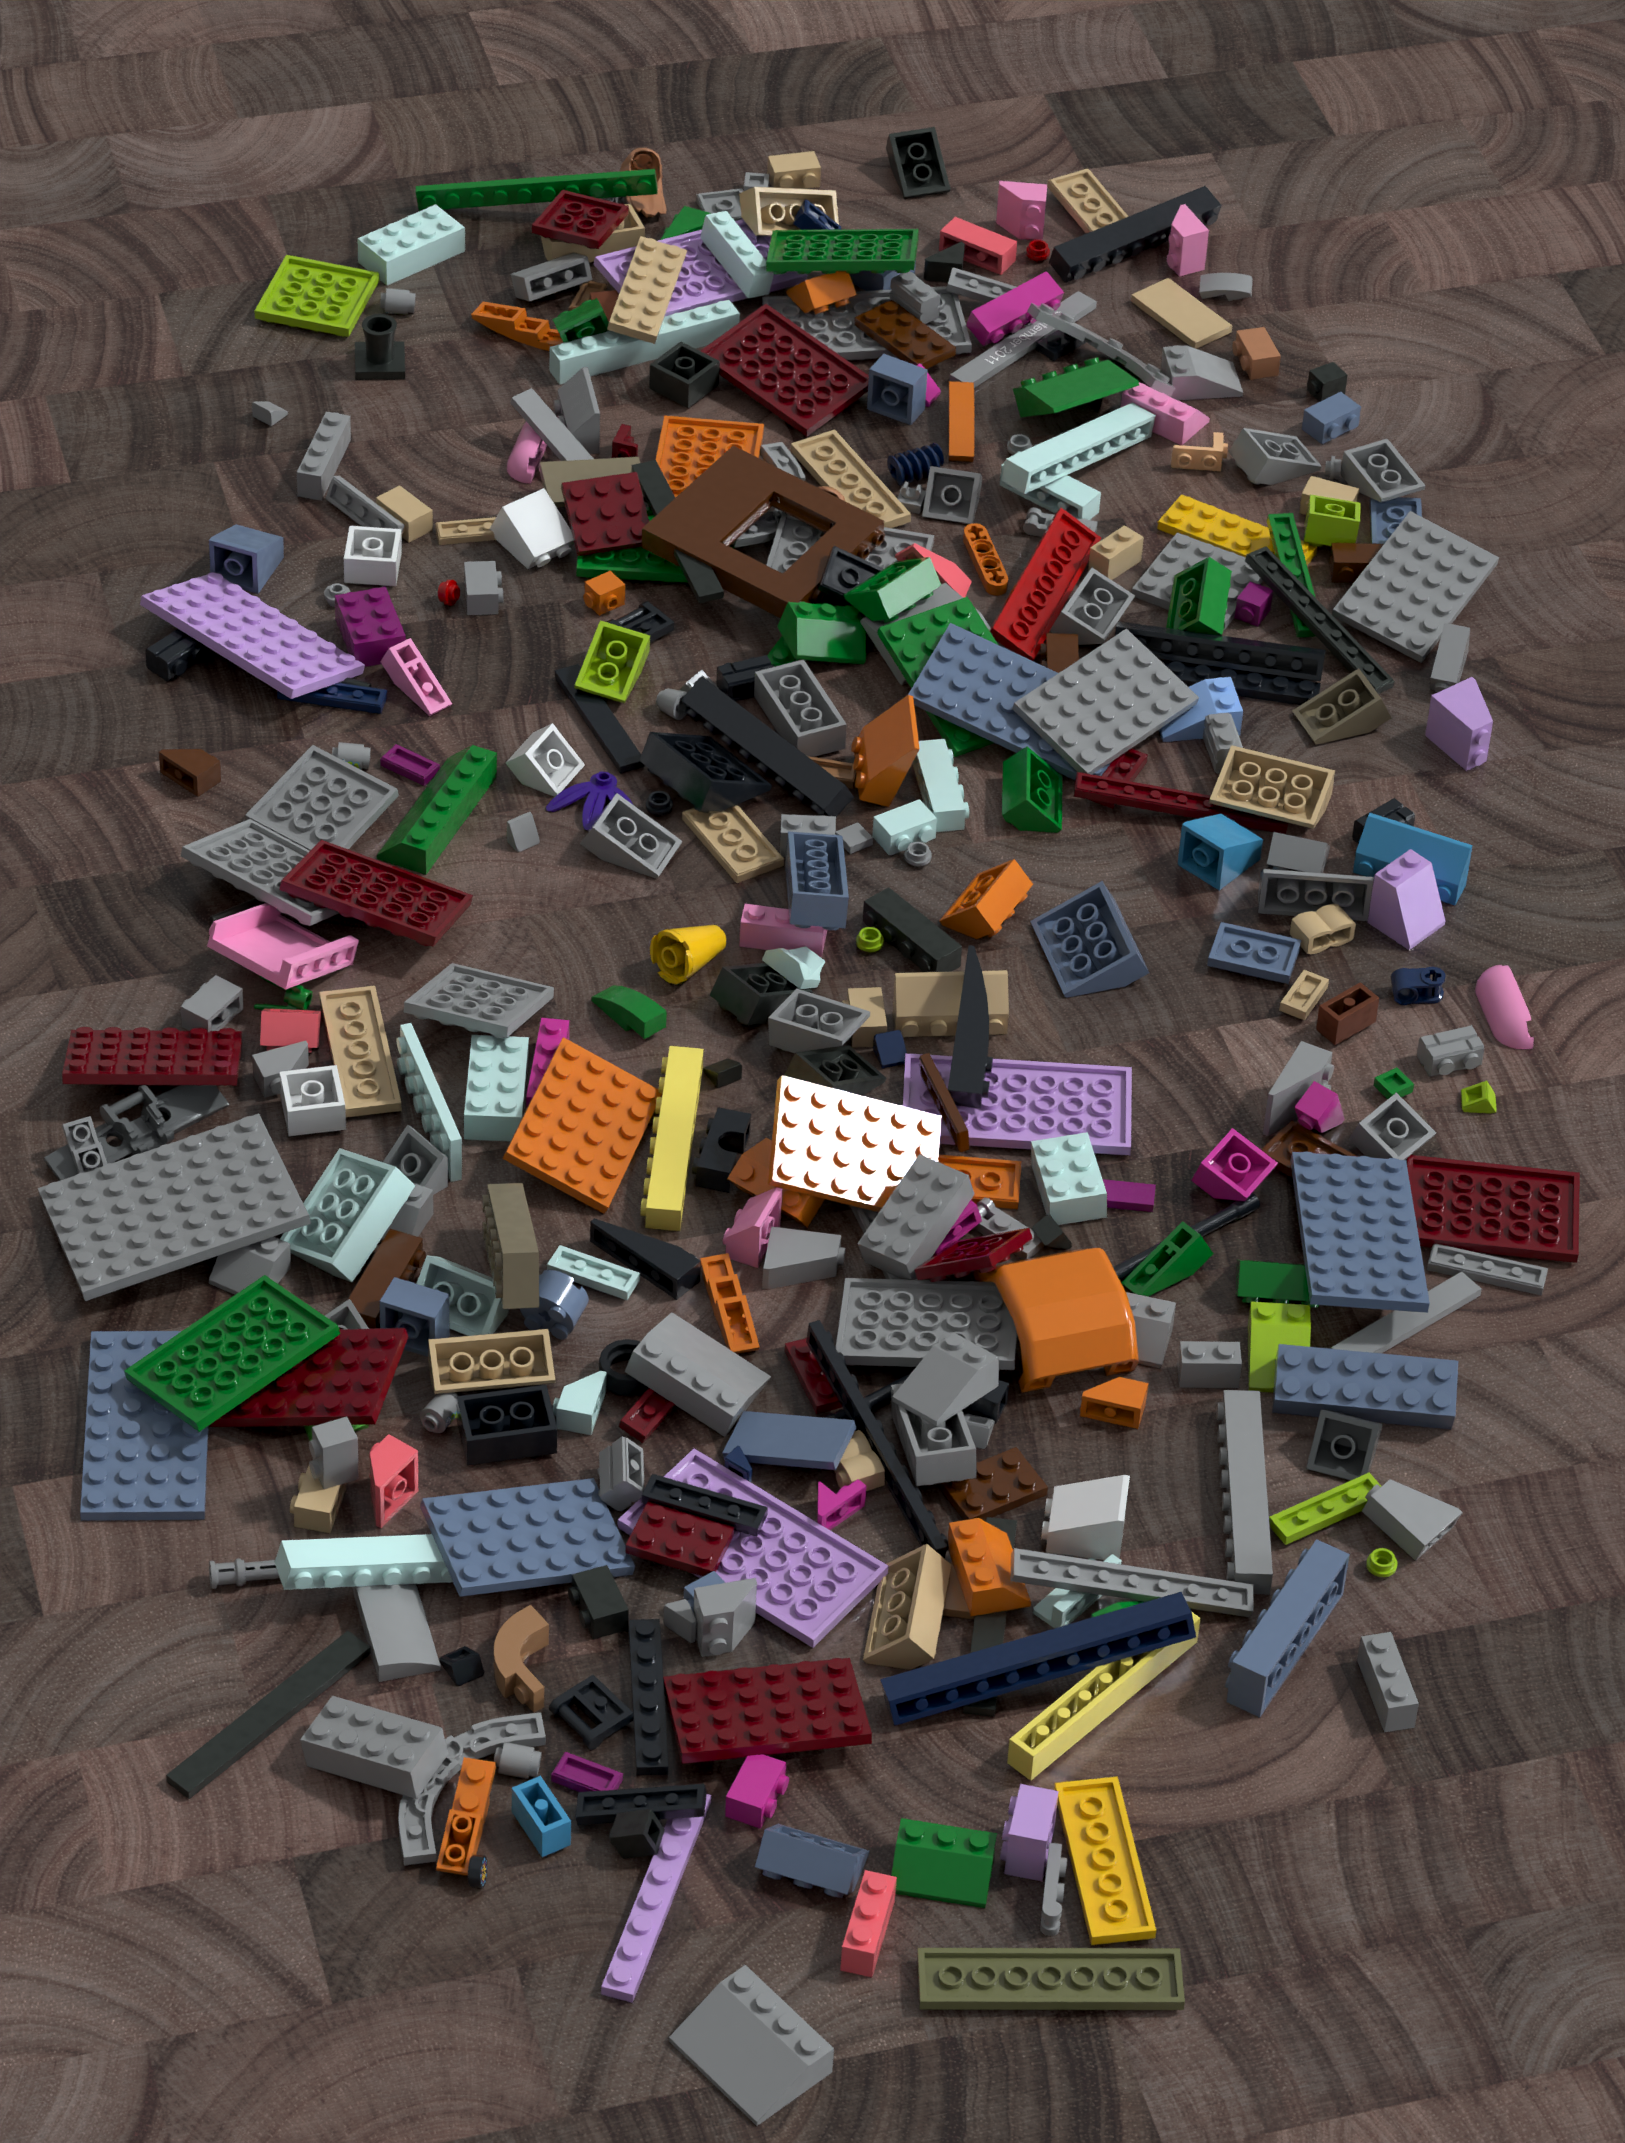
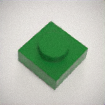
M1397 1067L1374 1078L1373 1086L1387 1099L1395 1093L1402 1098L1412 1093L1414 1089V1083Z

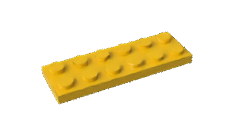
M1182 494L1158 521V530L1174 536L1176 533L1187 535L1243 557L1265 546L1275 555L1268 527ZM1300 540L1306 564L1308 565L1317 554V546Z
M1118 1776L1055 1783L1054 1790L1059 1791L1058 1810L1091 1945L1154 1939L1156 1927Z

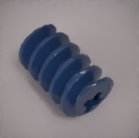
M936 443L915 448L912 451L908 450L902 454L890 455L887 458L889 472L899 486L904 485V479L908 483L913 482V476L917 481L922 479V474L925 478H928L930 466L940 468L944 464L943 452Z

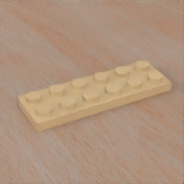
M640 236L607 330L655 344L686 258L687 250L656 241L652 238Z
M835 429L791 443L792 454L821 486L833 487L844 496L846 502L884 520V527L894 528L911 522V513Z
M367 986L319 992L333 1065H337L342 1087L346 1117L402 1111L400 1094L376 987Z

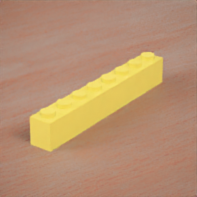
M670 1046L668 1057H663L661 1074H665V1077H660L658 1092L663 1095L656 1099L655 1113L660 1115L659 1117H654L653 1134H657V1136L651 1137L650 1154H654L653 1158L648 1157L647 1175H651V1177L645 1178L643 1194L648 1195L647 1199L642 1198L640 1215L646 1216L645 1228L680 1231L702 1079L704 1049Z
M1192 1612L1196 1638L1097 1666L1010 1738L1007 1763L1030 1781L1033 1780L1195 1645L1198 1640L1200 1617Z

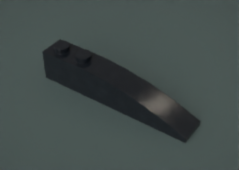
M969 945L948 1091L956 1106L981 1109L982 1098H988L990 1081H985L986 1073L991 1074L993 1057L988 1056L989 1012L984 978L975 947Z

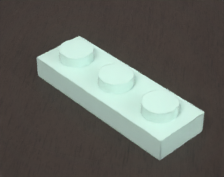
M559 1245L547 1264V1270L562 1272L573 1278L576 1283L628 1300L640 1281L639 1272Z

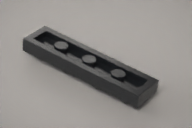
M656 1474L651 1475L641 1497L642 1504H647V1502L655 1503L734 1527L735 1531L756 1537L768 1515V1507Z
M705 1784L578 1792L575 1818L577 1825L614 1823L617 1813L651 1809L658 1820L704 1817L707 1791Z

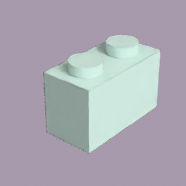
M919 799L874 816L872 837L891 856L905 851L913 842L925 843L935 839L937 818Z

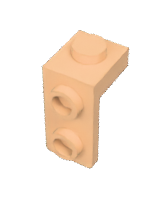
M1213 432L1212 448L1173 445L1171 467L1221 471L1222 458L1227 459L1228 443H1223L1224 433Z

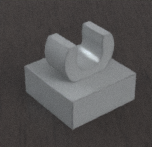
M905 482L897 499L909 512L920 514L925 502L926 491L922 490V485L920 484L914 489L909 488L908 482Z

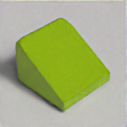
M1488 1081L1461 1089L1462 1110L1464 1112L1489 1114L1497 1112L1495 1093Z

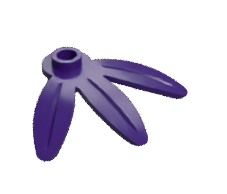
M599 772L590 778V782L573 785L557 794L546 806V810L555 812L588 795L583 808L582 820L583 828L590 830L603 811L606 797L611 801L615 794L618 793L631 804L633 803L623 791L616 787L617 779L615 776L608 772Z

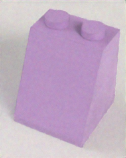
M1470 677L1431 695L1425 736L1466 771L1486 762L1493 720L1476 680Z
M1411 849L1375 874L1368 923L1408 950L1445 925V917L1432 863Z

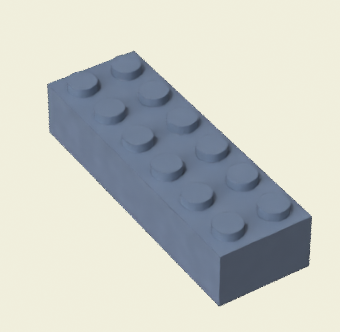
M788 831L785 870L790 924H794L799 928L819 926L831 931L846 928L849 895L842 835Z
M1279 1344L1275 1361L1272 1413L1319 1417L1320 1411L1325 1409L1377 1423L1452 1429L1456 1416L1458 1361Z
M1317 1539L1310 1549L1305 1548L1298 1561V1567L1290 1569L1284 1582L1285 1586L1282 1590L1277 1589L1275 1591L1269 1609L1261 1611L1254 1631L1249 1630L1246 1633L1241 1650H1235L1231 1655L1228 1663L1231 1673L1225 1683V1688L1228 1689L1226 1702L1261 1717L1343 1596L1350 1554Z

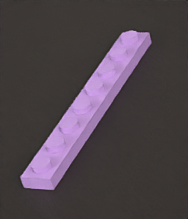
M707 1794L704 1817L667 1820L658 1853L653 1855L602 1983L601 1995L633 2003L711 1804V1795Z

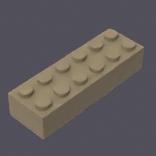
M523 1183L487 1184V1195H482V1210L485 1213V1222H482L483 1240H485L488 1263H490L493 1286H495V1297L501 1298L503 1309L539 1308V1250Z

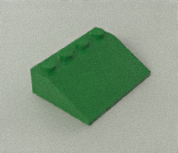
M1095 357L1085 360V365L1078 367L1077 364L1063 367L1064 372L1059 374L1056 371L1042 374V379L1035 381V377L1020 381L1021 386L1013 388L1020 417L1057 413L1140 386L1139 381L1110 360L1099 361V358Z

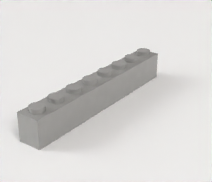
M1224 1390L1222 1402H1217L1216 1419L1222 1420V1424L1218 1425V1442L1223 1443V1447H1220L1219 1464L1225 1465V1470H1221V1488H1226V1493L1223 1492L1222 1511H1228V1516H1224L1223 1524L1224 1534H1229V1539L1225 1541V1557H1231V1562H1227L1226 1577L1227 1581L1253 1584V1594L1270 1595L1273 1570L1260 1391Z

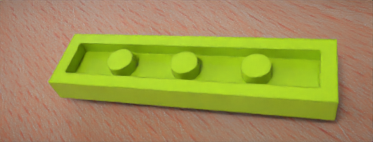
M1370 1473L1364 1474L1270 1516L1269 1527L1287 1545L1361 1512L1368 1502L1365 1498L1367 1493L1377 1484L1380 1487L1382 1486Z

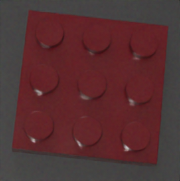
M562 190L532 224V233L541 235L544 238L562 240L565 243L583 245L590 249H599L627 217L629 206Z
M637 472L563 482L561 484L577 556L642 547V528L649 523Z
M1030 1228L955 1241L914 1269L917 1280L930 1279V1282H936L945 1279L947 1275L954 1274L955 1278H959L978 1269L980 1273L990 1272L997 1268V1263L1009 1260L1010 1254L1024 1249L1023 1245L1033 1239Z

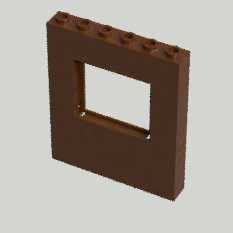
M735 446L726 451L642 528V548L677 566L679 564L674 556V548L711 566L722 589L779 618L782 617L788 602L816 604L823 600L826 593L818 590L833 546L865 560L876 546L878 547L882 544L885 538L884 520ZM771 507L825 533L784 573L729 547Z

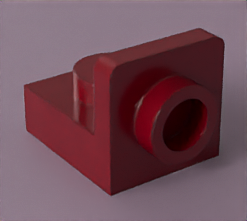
M621 424L612 441V458L637 457L638 445L634 443V437H631V426Z

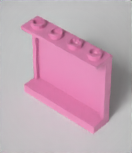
M265 903L213 921L209 929L210 936L207 947L274 984L288 989L353 965L359 940L349 935L330 942L287 919L274 906Z

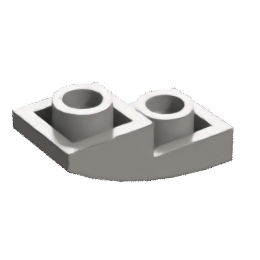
M1238 273L1204 274L1200 276L1199 293L1202 299L1226 295L1228 301L1252 297L1253 279L1249 275Z
M91 1116L62 1124V1129L78 1173L87 1172L107 1164Z

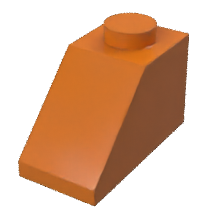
M1118 1377L1086 1390L1082 1394L1080 1416L1138 1429L1146 1405L1148 1383Z

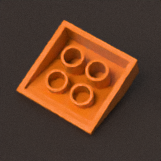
M907 695L865 725L859 736L853 739L851 751L854 752L855 757L853 769L856 770L855 787L858 788L859 800L889 807L920 750L913 696Z

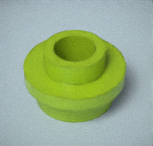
M874 927L863 928L856 937L857 947L866 952L878 951L884 944L881 932Z
M1385 1548L1374 1550L1368 1556L1366 1563L1369 1572L1378 1577L1393 1575L1398 1565L1394 1553Z

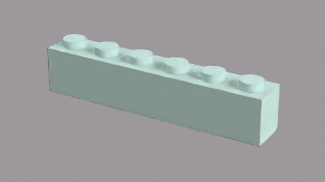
M432 1534L281 1541L275 1559V1565L284 1590L453 1582Z

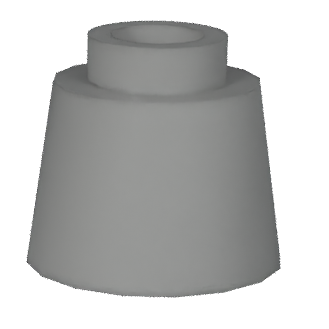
M669 688L660 691L656 698L659 710L676 720L683 719L686 716L685 710L687 707L681 699L687 692Z

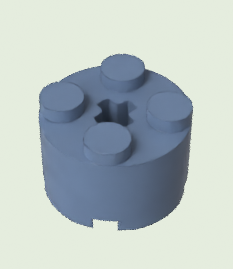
M544 1270L539 1275V1308H520L525 1318V1326L530 1330L548 1329L554 1337L561 1340L566 1339L573 1331L588 1304L587 1292L582 1286L580 1290L573 1285L574 1279L555 1270Z

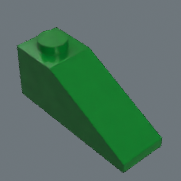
M1182 1221L1121 1283L1133 1294L1148 1297L1193 1275L1214 1253L1202 1236Z

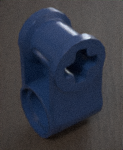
M1437 967L1400 968L1395 970L1390 976L1395 1002L1400 1005L1435 1004L1440 1002L1444 995L1442 989L1446 976L1444 971Z

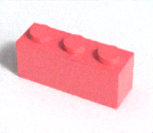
M954 217L940 230L939 251L963 242L965 244L964 261L1002 275L1016 261L1017 241L957 217Z
M865 1870L842 1945L840 1971L873 1977L895 1902L897 1877Z

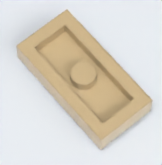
M1303 970L1280 1002L1279 1011L1305 1020L1328 988L1329 979Z

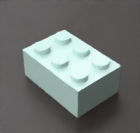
M1088 1132L1031 1141V1166L1046 1215H1051L1058 1225L1106 1218L1107 1192Z

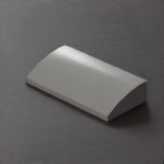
M416 1584L352 1587L379 1682L441 1670Z

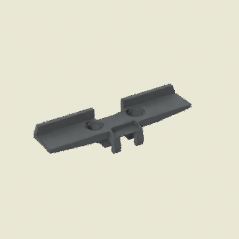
M141 1085L138 1087V1092L110 1106L107 1104L100 1106V1114L105 1123L96 1127L95 1132L98 1141L101 1142L107 1164L114 1163L135 1154L170 1144L174 1140V1134L228 1107L229 1103L216 1085H180L157 1097L154 1096L146 1085ZM144 1102L141 1117L129 1122L127 1118L119 1120L116 1116ZM161 1112L168 1114L170 1119L165 1122ZM110 1136H115L121 1140L122 1144L112 1147L107 1143L106 1139ZM68 1144L44 1157V1162L59 1181L79 1174Z

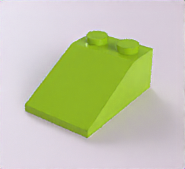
M600 620L574 688L625 704L649 654L650 635Z
M1251 1302L1248 1319L1249 1391L1273 1393L1275 1361L1279 1344L1310 1347V1305Z

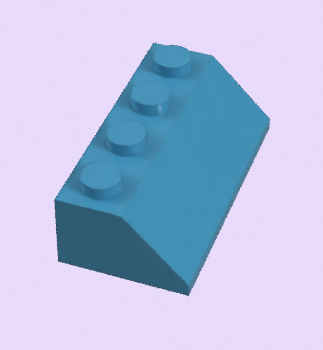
M1369 813L1356 850L1353 873L1374 877L1377 872L1411 849L1432 863L1440 900L1456 905L1466 887L1473 845Z

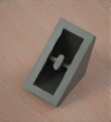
M959 242L925 258L924 279L926 281L948 283L952 268L963 270L965 244Z

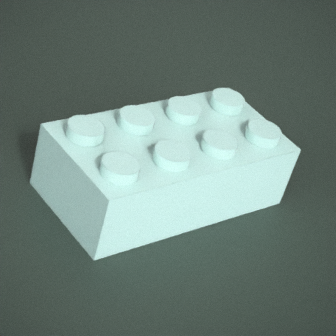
M437 205L430 206L357 238L358 263L368 271L378 272L379 280L388 286L465 252V227Z
M472 1035L464 1111V1139L512 1140L525 1109L529 1037L508 1036L496 1038L489 1035Z

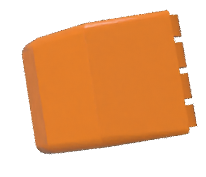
M1078 1249L996 1265V1269L986 1273H980L979 1269L974 1271L975 1280L996 1284L1014 1321L1021 1347L1023 1374L1019 1380V1385L1022 1393L1048 1388L1051 1386L1055 1376L1104 1367L1106 1376L1136 1369L1139 1357L1134 1316L1127 1294L1103 1249Z

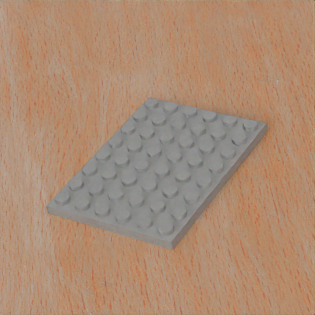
M259 1113L38 1188L42 1203L85 1301L311 1224L309 1214Z

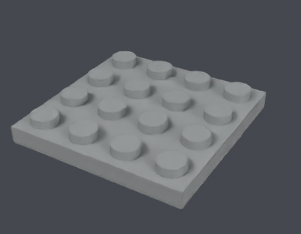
M1176 533L1134 585L1132 594L1135 595V598L1169 610L1174 575L1210 557L1232 571L1224 619L1225 630L1235 617L1236 601L1240 593L1250 581L1260 585L1263 580L1245 562L1246 557L1196 540L1187 535Z
M312 745L251 808L245 817L246 820L252 819L310 851L320 840L349 849L394 802L399 794L397 788Z
M451 963L404 1002V1013L412 1014L418 1019L429 1018L437 1020L443 1025H458L465 1027L466 1030L471 1032L482 1031L490 1033L496 1038H505L511 1035L553 998L554 987Z

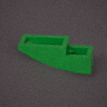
M613 985L591 997V1001L626 1032L633 1029L643 1039H646L666 1028L667 1011L638 991L624 986Z

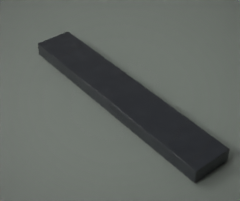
M576 664L555 670V679L619 773L645 767L639 761L641 753L603 698L574 688L581 666Z

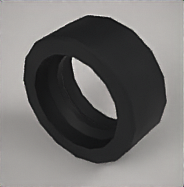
M631 1339L617 1340L603 1349L599 1359V1371L606 1372L607 1390L617 1395L631 1396L638 1395L649 1389V1387L632 1376L620 1374L610 1368L611 1365L619 1361L630 1360L632 1352L640 1341Z

